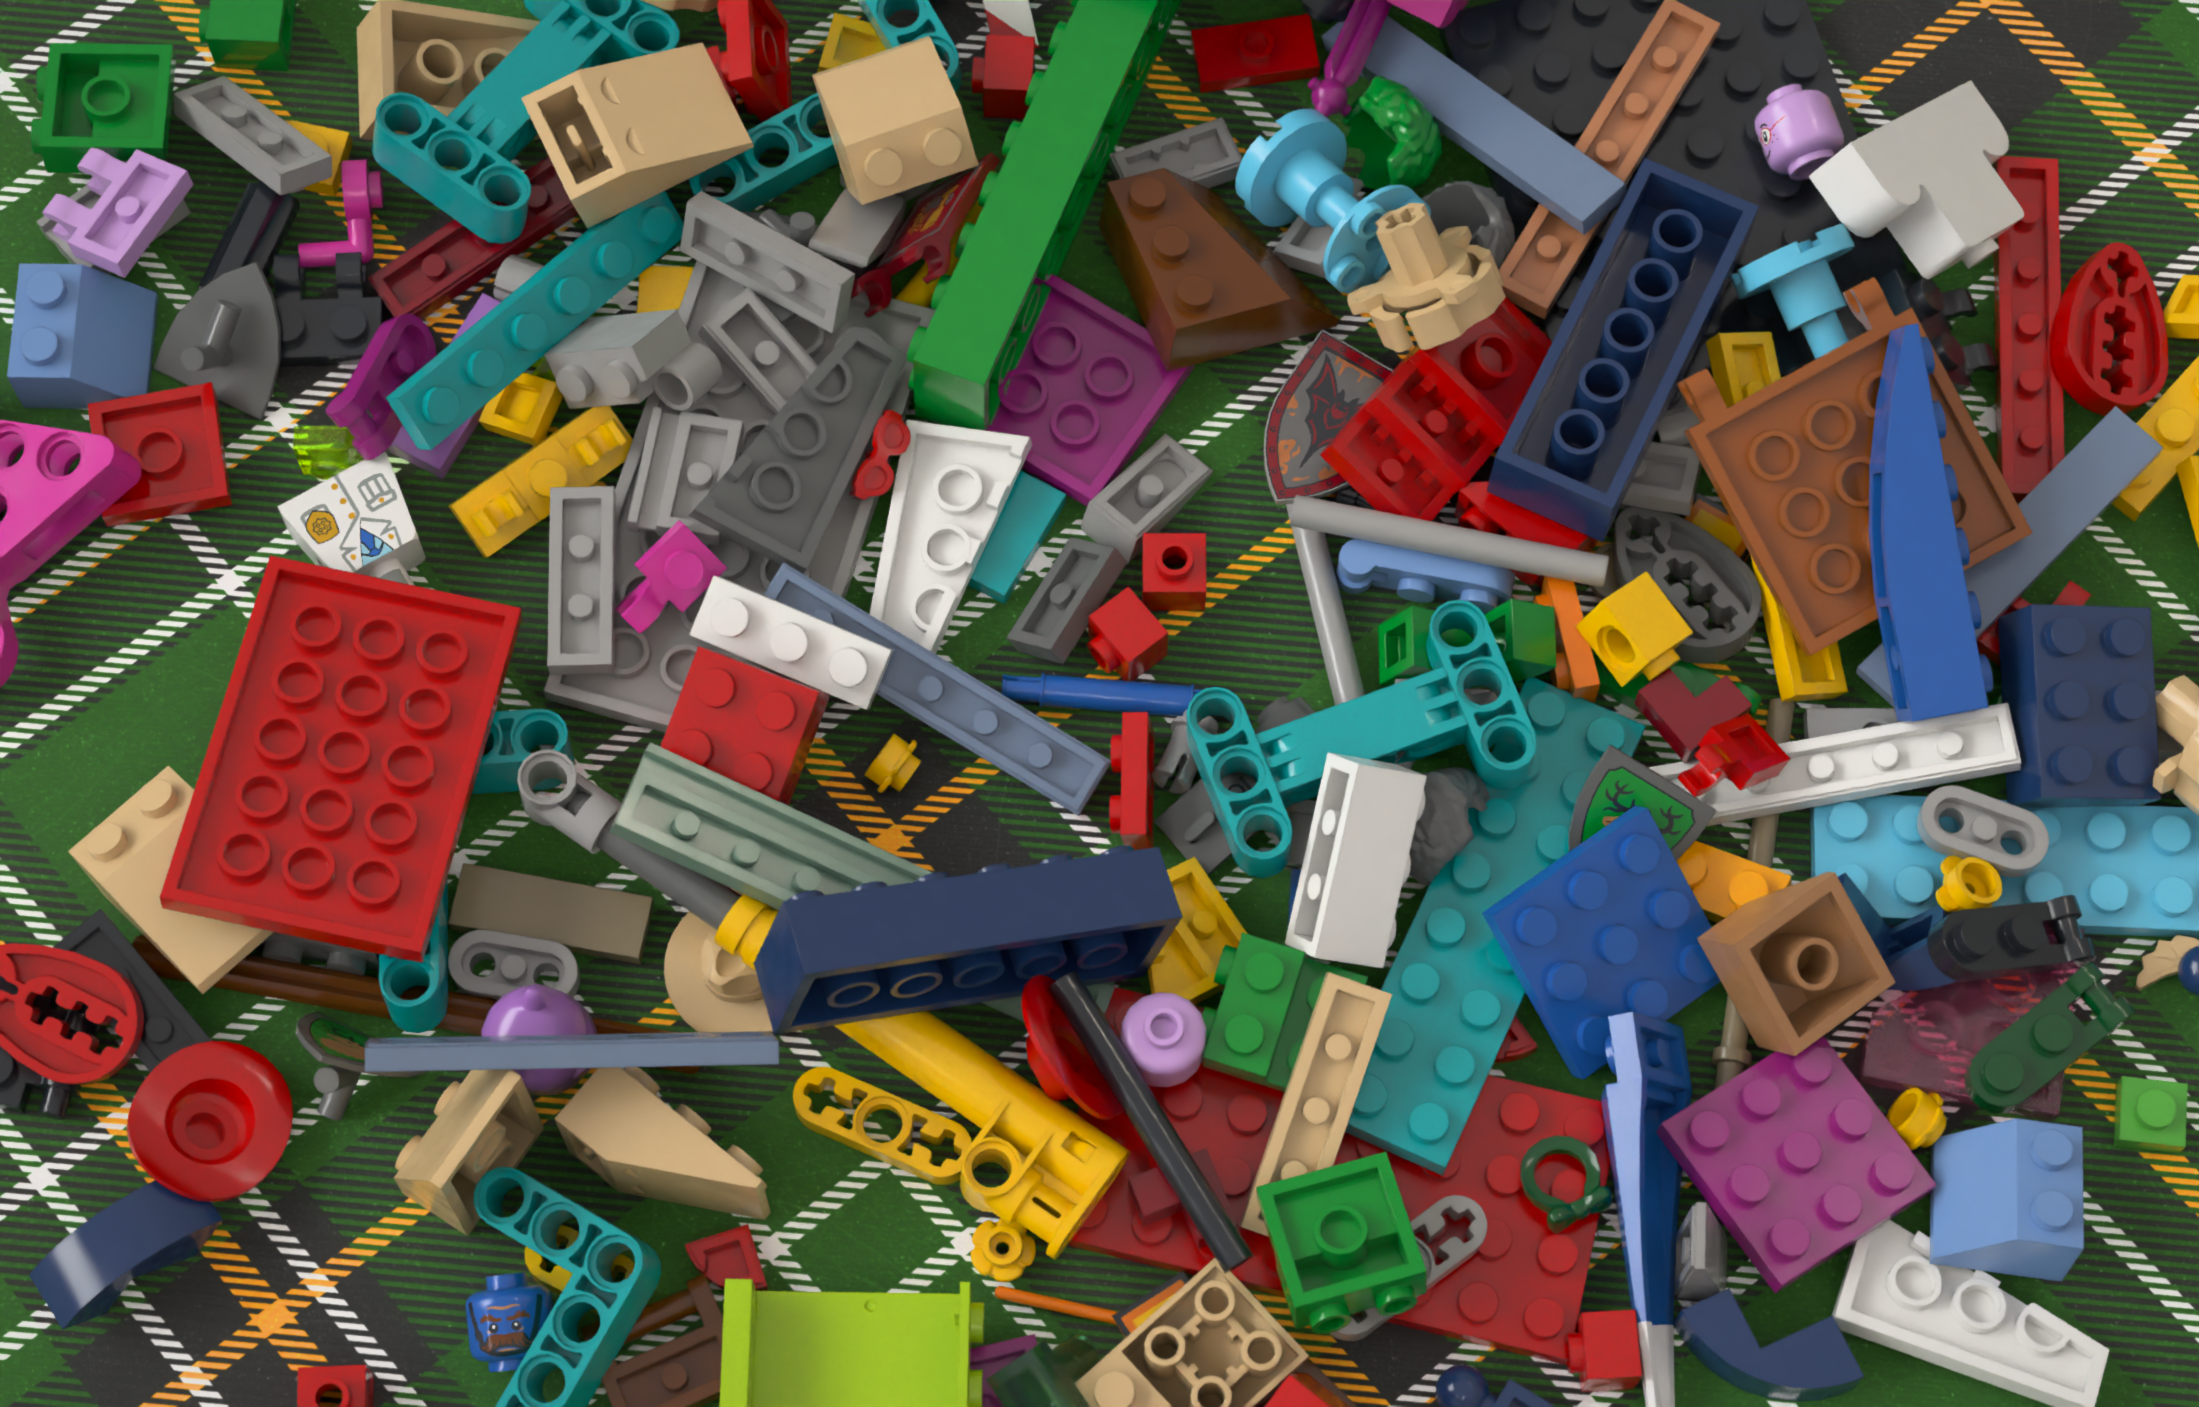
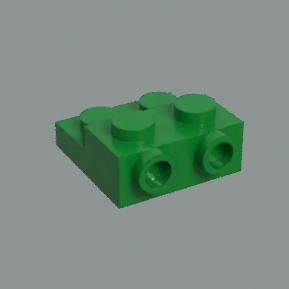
M50 43L47 67H39L37 71V96L39 103H43L42 118H33L31 124L32 152L34 155L42 156L47 173H84L78 169L77 165L90 148L100 149L120 161H128L136 149L167 161L176 55L173 44Z
M1242 932L1238 947L1225 945L1218 963L1214 983L1225 986L1218 1010L1205 1006L1202 1013L1206 1026V1044L1202 1056V1066L1285 1092L1326 973L1330 972L1364 985L1367 984L1368 977L1305 958L1306 952Z
M1386 1152L1256 1187L1257 1200L1276 1257V1269L1295 1329L1311 1325L1312 1331L1316 1334L1336 1332L1351 1322L1350 1314L1375 1307L1382 1316L1401 1314L1416 1305V1296L1426 1294L1427 1271Z

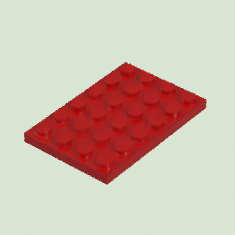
M270 555L160 894L162 908L423 963L522 622L521 608Z

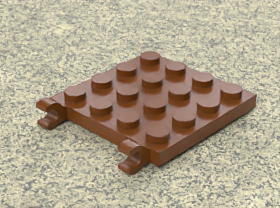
M1875 277L1865 280L1843 292L1850 310L1867 330L1866 332L1731 406H1726L1707 368L1677 383L1685 402L1700 420V423L1685 430L1684 433L1805 656L1813 655L1878 619L1874 598L1869 541V471L1877 395L1890 331L1918 323L1921 337H1927L1912 308L1906 309L1897 315L1893 314L1884 292ZM1932 346L1935 369L1932 375H1928L1932 401L1938 400L1941 403L1946 419V436L1940 439L1944 464H1950L1953 467L1958 485V499L1956 502H1952L1951 505L1956 528L1961 527L1964 530L1968 540L1970 561L1968 565L1963 566L1965 571L2033 532Z

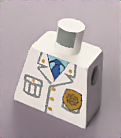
M386 452L372 460H363L278 506L291 537L316 565L414 585L407 571L421 564L426 557Z

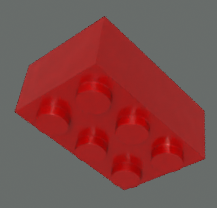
M698 646L660 747L789 806L830 694L715 650Z

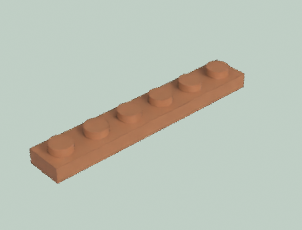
M1664 0L1579 138L1575 148L1627 185L1717 37L1721 23L1675 0ZM1539 204L1499 269L1504 282L1502 289L1505 296L1512 303L1545 320L1609 213L1583 235Z

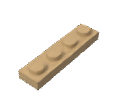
M1330 972L1326 973L1239 1224L1240 1227L1269 1237L1257 1200L1256 1187L1334 1165L1392 994Z

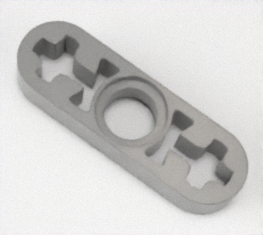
M1460 1195L1445 1197L1410 1222L1414 1235L1420 1231L1423 1232L1427 1244L1442 1232L1445 1225L1442 1216L1448 1214L1455 1221L1465 1216L1471 1222L1466 1232L1468 1242L1463 1244L1459 1238L1453 1237L1438 1247L1436 1255L1444 1260L1440 1265L1435 1264L1429 1247L1422 1240L1415 1237L1427 1271L1426 1291L1476 1254L1487 1233L1485 1213L1475 1201L1468 1197ZM1376 1307L1361 1311L1364 1321L1357 1323L1352 1318L1346 1327L1329 1334L1343 1341L1360 1340L1392 1316H1382L1378 1313Z

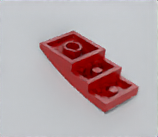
M1505 297L1492 315L1472 325L1456 339L1427 350H1421L1417 344L1322 451L1320 456L1375 510L1432 521L1453 494L1467 485L1497 446L1503 442L1552 341Z

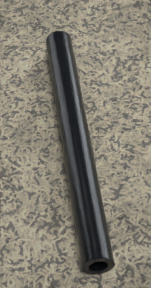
M1073 971L1059 978L1049 986V991L1224 1273H1228L1252 1258L1254 1256L1078 972Z

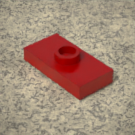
M1308 14L1191 30V46L1200 93L1319 77L1320 64L1311 18Z

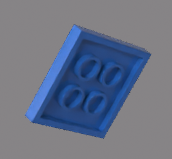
M1635 805L1482 913L1570 1074L1582 1080L1608 1063L1605 1052L1606 1038L1611 1036L1608 1016L1633 1011L1666 1021L1720 982L1718 975L1697 940L1699 936L1712 927L1651 813L1645 807Z

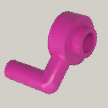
M367 159L342 161V190L348 228V241L299 243L300 267L336 266V253L361 252L362 264L372 260L374 256L373 208H384L381 171L370 172Z

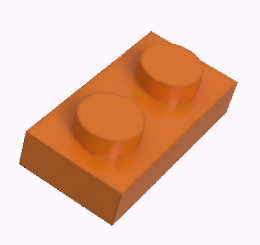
M1544 576L1541 593L1533 597V603L1554 607L1556 668L1549 671L1552 685L1557 687V689L1571 693L1572 698L1580 697L1595 704L1600 681L1591 646L1575 627L1583 619L1575 583Z

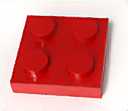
M718 0L719 20L727 35V51L721 52L720 65L724 81L729 88L734 87L743 98L748 113L751 115L755 114L763 123L792 106L788 22L771 0Z
M212 382L87 404L91 433L106 436L134 456L141 465V476L138 483L107 510L102 512V518L107 527L232 505L217 394Z

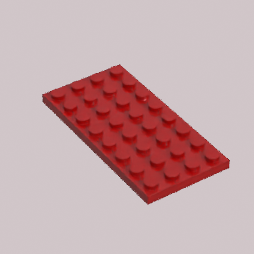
M1115 987L1104 1016L1121 1034V1023L1128 1009L1142 997L1148 996L1147 994ZM1195 1006L1202 1015L1204 1008ZM1202 1062L1198 1070L1183 1083L1170 1087L1148 1085L1190 1154L1205 1148L1209 1153L1238 1223L1237 1229L1254 1255L1231 1272L1247 1289L1286 1298L1276 1269V1257L1270 1238L1239 1226L1285 1092L1203 1067ZM1488 1075L1443 1176L1353 1135L1344 1133L1333 1166L1386 1152L1410 1222L1439 1200L1452 1195L1465 1196L1475 1201L1482 1208L1487 1219V1233L1476 1254L1428 1289L1426 1294L1420 1295L1413 1308L1392 1316L1386 1322L1567 1365L1566 1362L1569 1361L1570 1357L1565 1335L1566 1333H1575L1600 1212L1589 1214L1582 1220H1576L1558 1234L1553 1233L1547 1226V1213L1534 1206L1524 1194L1520 1182L1521 1162L1528 1149L1541 1139L1556 1135L1573 1137L1585 1143L1595 1153L1600 1166V1186H1606L1610 1159L1601 1101ZM1079 1106L1078 1116L1129 1150L1130 1155L1111 1186L1068 1246L1176 1272L1184 1271L1185 1274L1195 1276L1215 1257L1208 1245L1197 1248L1182 1211L1145 1226L1142 1224L1128 1189V1178L1156 1168L1158 1165L1126 1113L1123 1111L1115 1118L1103 1120L1092 1116ZM1557 1153L1547 1156L1539 1162L1534 1172V1179L1542 1192L1561 1199L1566 1204H1570L1584 1196L1587 1174L1584 1166L1578 1159L1568 1154ZM1448 1214L1442 1216L1445 1221L1444 1228L1440 1235L1428 1244L1423 1232L1420 1231L1414 1235L1429 1247L1436 1265L1444 1262L1443 1259L1436 1255L1438 1247L1450 1238L1457 1237L1463 1244L1469 1241L1466 1232L1471 1222L1465 1216L1456 1221ZM1360 1311V1312H1357V1313H1353V1314H1355V1315L1362 1316V1315H1361V1311Z

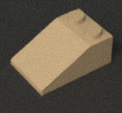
M377 0L357 27L360 139L373 140L376 108L381 100L390 94L399 92L413 94L426 101L445 116H448L541 21L403 0ZM394 131L400 135H409V133L404 131ZM538 134L534 139H541V138H540V136H539V134Z
M167 766L68 852L101 893L204 994L274 932L162 908L160 894L194 792L190 785L172 768Z
M511 1069L471 1070L462 1083L458 1081L451 1083L436 1104L434 1114L438 1116L423 1138L415 1135L410 1139L399 1154L395 1164V1168L399 1171L395 1175L394 1180L402 1193L467 1236L481 1218L474 1206V1191L478 1181L485 1173L497 1167L516 1169L544 1129L522 1077Z

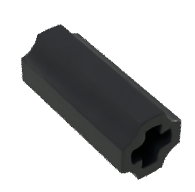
M261 180L257 183L249 182L202 277L199 290L222 274L255 262L259 263L265 278H267L274 264V255H278L300 210L298 199L288 193L280 196Z

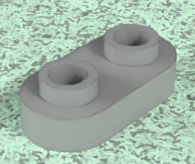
M1949 785L1934 790L1924 801L1917 816L1919 835L1932 850L1946 856L1955 855L1962 860L1968 857L1980 858L1990 863L1999 875L2006 877H2021L2031 873L2040 864L2049 846L2048 831L2041 819L2034 813L1961 786ZM1943 816L1952 817L1958 822L1960 830L1954 833L1945 831L1939 824V818ZM2010 838L2017 841L2021 847V853L2018 855L2007 853L2001 846V840Z
M474 930L464 934L454 943L448 957L449 972L458 989L464 994L499 1000L504 994L521 986L536 984L538 976L545 971H555L559 974L557 983L551 988L562 991L572 997L575 996L580 985V971L575 957L568 948L554 941L491 930ZM491 960L496 964L494 971L490 975L478 977L473 974V968L479 961Z

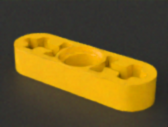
M813 1068L805 1072L796 1082L793 1090L795 1111L801 1123L808 1129L931 1183L948 1185L960 1180L962 1159L972 1141L967 1130L959 1123L833 1068ZM826 1085L834 1087L835 1100L839 1104L851 1109L854 1106V1097L863 1098L864 1100L857 1106L854 1112L852 1129L842 1127L847 1122L846 1113L834 1107L826 1106L821 1115L813 1113L812 1100L807 1096L809 1092L821 1093ZM880 1109L891 1110L902 1120V1129L899 1135L885 1143L873 1141L864 1131V1123L867 1117ZM918 1122L924 1125L920 1129V1139L933 1145H940L945 1137L952 1138L954 1140V1152L960 1156L957 1161L946 1159L941 1167L934 1166L932 1164V1152L928 1148L916 1143L913 1144L911 1156L902 1153L911 1142L914 1123Z

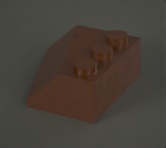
M1166 168L1107 182L1099 228L1167 372L1337 326L1339 319L1212 189Z

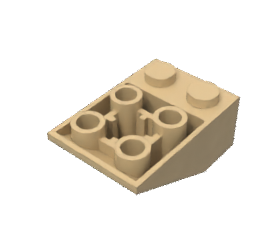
M703 42L577 70L521 98L570 201L587 229L754 147Z
M621 1067L598 1068L554 1118L568 1151L618 1192L765 1220L771 1213L765 1193L767 1185L759 1177L763 1171L759 1164L735 1145H731L727 1151H724L707 1136L711 1131L710 1126L686 1105L680 1104L674 1111L656 1095L660 1090L658 1084L639 1067H626L624 1070Z
M1214 1258L1066 1391V1406L1261 1407L1282 1385L1288 1375L1293 1374L1309 1358V1355L1231 1271L1224 1273L1218 1261Z

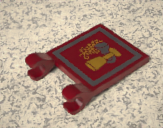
M992 152L979 159L978 166L958 172L920 195L872 271L866 272L854 279L851 299L862 291L865 292L870 303L869 309L864 312L867 318L873 317L889 306L891 302V276L919 259L924 258L928 265V273L923 277V281L926 284L931 283L948 272L951 262L950 241L979 196L988 173L994 171L1000 162Z

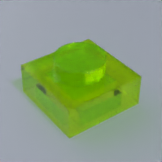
M294 426L293 451L303 474H311L315 478L328 480L364 460L352 444L354 436L346 427Z

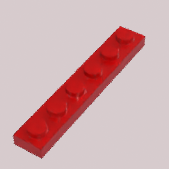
M2002 156L1994 162L1992 167L2022 207L2024 217L1994 239L1999 246V249L1994 252L1995 359L1999 369L1995 370L1997 467L2015 501L2020 503L2065 458L2063 386L2055 373L2051 360L2053 324L2061 300L2058 159Z

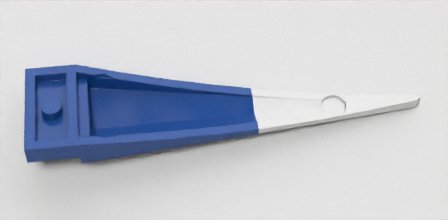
M1632 1011L1608 1016L1611 1036L1606 1038L1605 1052L1611 1071L1617 1075V1082L1605 1085L1601 1095V1104L1631 1309L1636 1310L1646 1407H1675L1674 1282L1682 1167L1657 1135L1656 1131L1662 1122L1691 1104L1692 1085L1683 1027Z

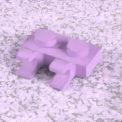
M90 148L77 167L80 171L92 176L86 185L88 189L100 195V199L90 209L67 196L56 194L42 213L44 217L58 222L52 232L56 237L68 243L75 257L125 278L189 192L193 183L187 170L136 149L127 163L100 149Z

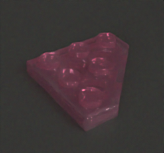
M2045 928L2050 945H2056L2057 942L2052 928ZM2080 929L2082 936H2084V929ZM2079 967L2063 971L1974 981H1957L1940 987L1908 991L1898 999L1891 1000L1873 1012L1869 1017L1858 1082L1900 1091L1917 1087L1926 1094L1935 1092L1944 1100L1978 1106L1971 1100L1965 1088L1964 1076L1968 1064L1981 1048L2065 983L2079 970ZM2074 1004L2069 1007V1009H2070L2072 1012H2073ZM2065 1071L2020 1107L2008 1113L2053 1122L2059 1115Z

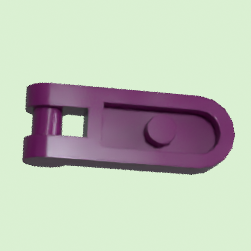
M411 313L402 314L387 320L378 327L343 392L336 396L326 408L327 415L339 428L346 427L354 436L352 444L364 460H372L384 453L391 446L403 425L386 397L436 356V345L430 330L419 317ZM367 409L373 415V418H371L368 415V413L366 412Z

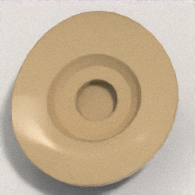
M734 890L735 892H737V893L740 894L741 896L743 895V893ZM689 911L674 930L668 943L664 960L666 988L676 1011L697 1032L770 1031L772 1033V1025L756 971L744 964L740 956L734 957L714 942L717 930Z

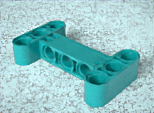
M523 0L525 7L541 22L448 116L442 114L423 99L410 93L399 92L390 94L381 100L376 108L372 153L375 160L382 168L480 238L490 243L503 244L512 242L521 235L525 228L531 184L526 174L512 164L511 161L538 135L521 98L577 70L677 48L680 33L678 26L669 15L658 7L641 0ZM394 131H404L409 133V135H400ZM444 166H452V167H456V168H458V169H460V170H456V171L447 170V169H445V168H443V167H444ZM500 201L509 204V206H498L491 202Z
M1453 600L1447 601L1435 610L1431 616L1426 644L1427 656L1433 669L1432 671L1255 734L1243 703L1230 690L1211 687L1195 694L1189 702L1186 713L1188 745L1233 858L1243 872L1252 877L1267 878L1273 877L1285 868L1291 854L1293 833L1291 821L1285 808L1318 796L1328 752L1398 765L1412 762L1464 743L1476 773L1491 788L1499 790L1514 789L1525 782L1530 775L1537 747L1535 731L1488 621L1480 608L1468 601ZM1456 628L1468 633L1473 642L1464 647H1453L1445 643L1440 635L1446 630ZM1482 685L1493 690L1497 700L1486 705L1475 704L1467 698L1464 692L1472 686ZM1220 715L1227 718L1233 726L1223 734L1212 735L1203 731L1198 724L1207 716ZM1496 743H1510L1518 748L1522 757L1511 763L1500 762L1491 755L1489 748ZM1403 750V751H1404V755H1403L1402 758L1398 761L1399 755H1398L1397 752H1400V751ZM1241 772L1251 776L1256 784L1247 792L1235 793L1226 789L1222 781L1231 773ZM1265 830L1276 835L1280 843L1271 851L1260 852L1250 848L1245 839L1254 831Z

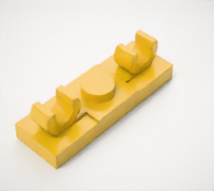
M610 406L590 407L448 507L483 557L488 558L550 515V487H590L625 462L633 439Z

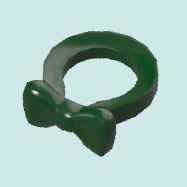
M1556 1135L1544 1138L1531 1146L1522 1159L1520 1182L1524 1194L1534 1206L1547 1213V1226L1553 1233H1560L1576 1220H1582L1589 1214H1596L1610 1208L1612 1203L1611 1190L1606 1186H1600V1166L1597 1157L1585 1143L1568 1136ZM1557 1153L1568 1154L1579 1160L1587 1174L1584 1196L1566 1204L1561 1199L1542 1192L1536 1185L1534 1179L1535 1169L1539 1162L1547 1156Z

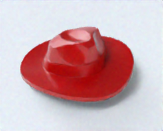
M1044 975L1034 976L1027 981L1023 988L1021 1006L1025 1026L1029 1034L1026 1038L1027 1059L1040 1085L1052 1100L1059 1102L1071 1097L1082 1109L1096 1118L1109 1120L1117 1117L1124 1111L1048 989L1056 980ZM1111 1025L1120 1040L1121 1034Z
M227 1041L197 1043L167 1057L145 1078L130 1106L127 1118L128 1143L139 1165L148 1175L170 1191L197 1201L216 1202L229 1200L249 1192L260 1184L281 1158L292 1129V1098L282 1074L267 1058L255 1050Z

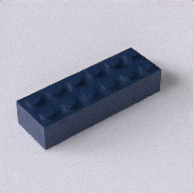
M1644 158L1495 456L1487 492L1598 541H1604L1678 388L1677 383L1682 380L1729 283V276L1733 274L1743 254L1760 206Z
M1125 845L1108 849L1099 856L1074 859L1071 855L1061 854L1049 857L1039 864L1012 868L1010 864L998 863L987 866L974 874L950 877L948 873L936 872L922 876L912 883L888 886L885 882L873 881L859 885L850 892L824 895L823 892L817 890L801 892L790 897L787 901H783L754 961V967L774 1035L1018 997L1022 996L1023 988L1027 981L1036 975L1048 976L1057 981L1064 975L1077 971L1086 986L1144 977L1182 919V914L1159 847L1134 850L1133 847Z

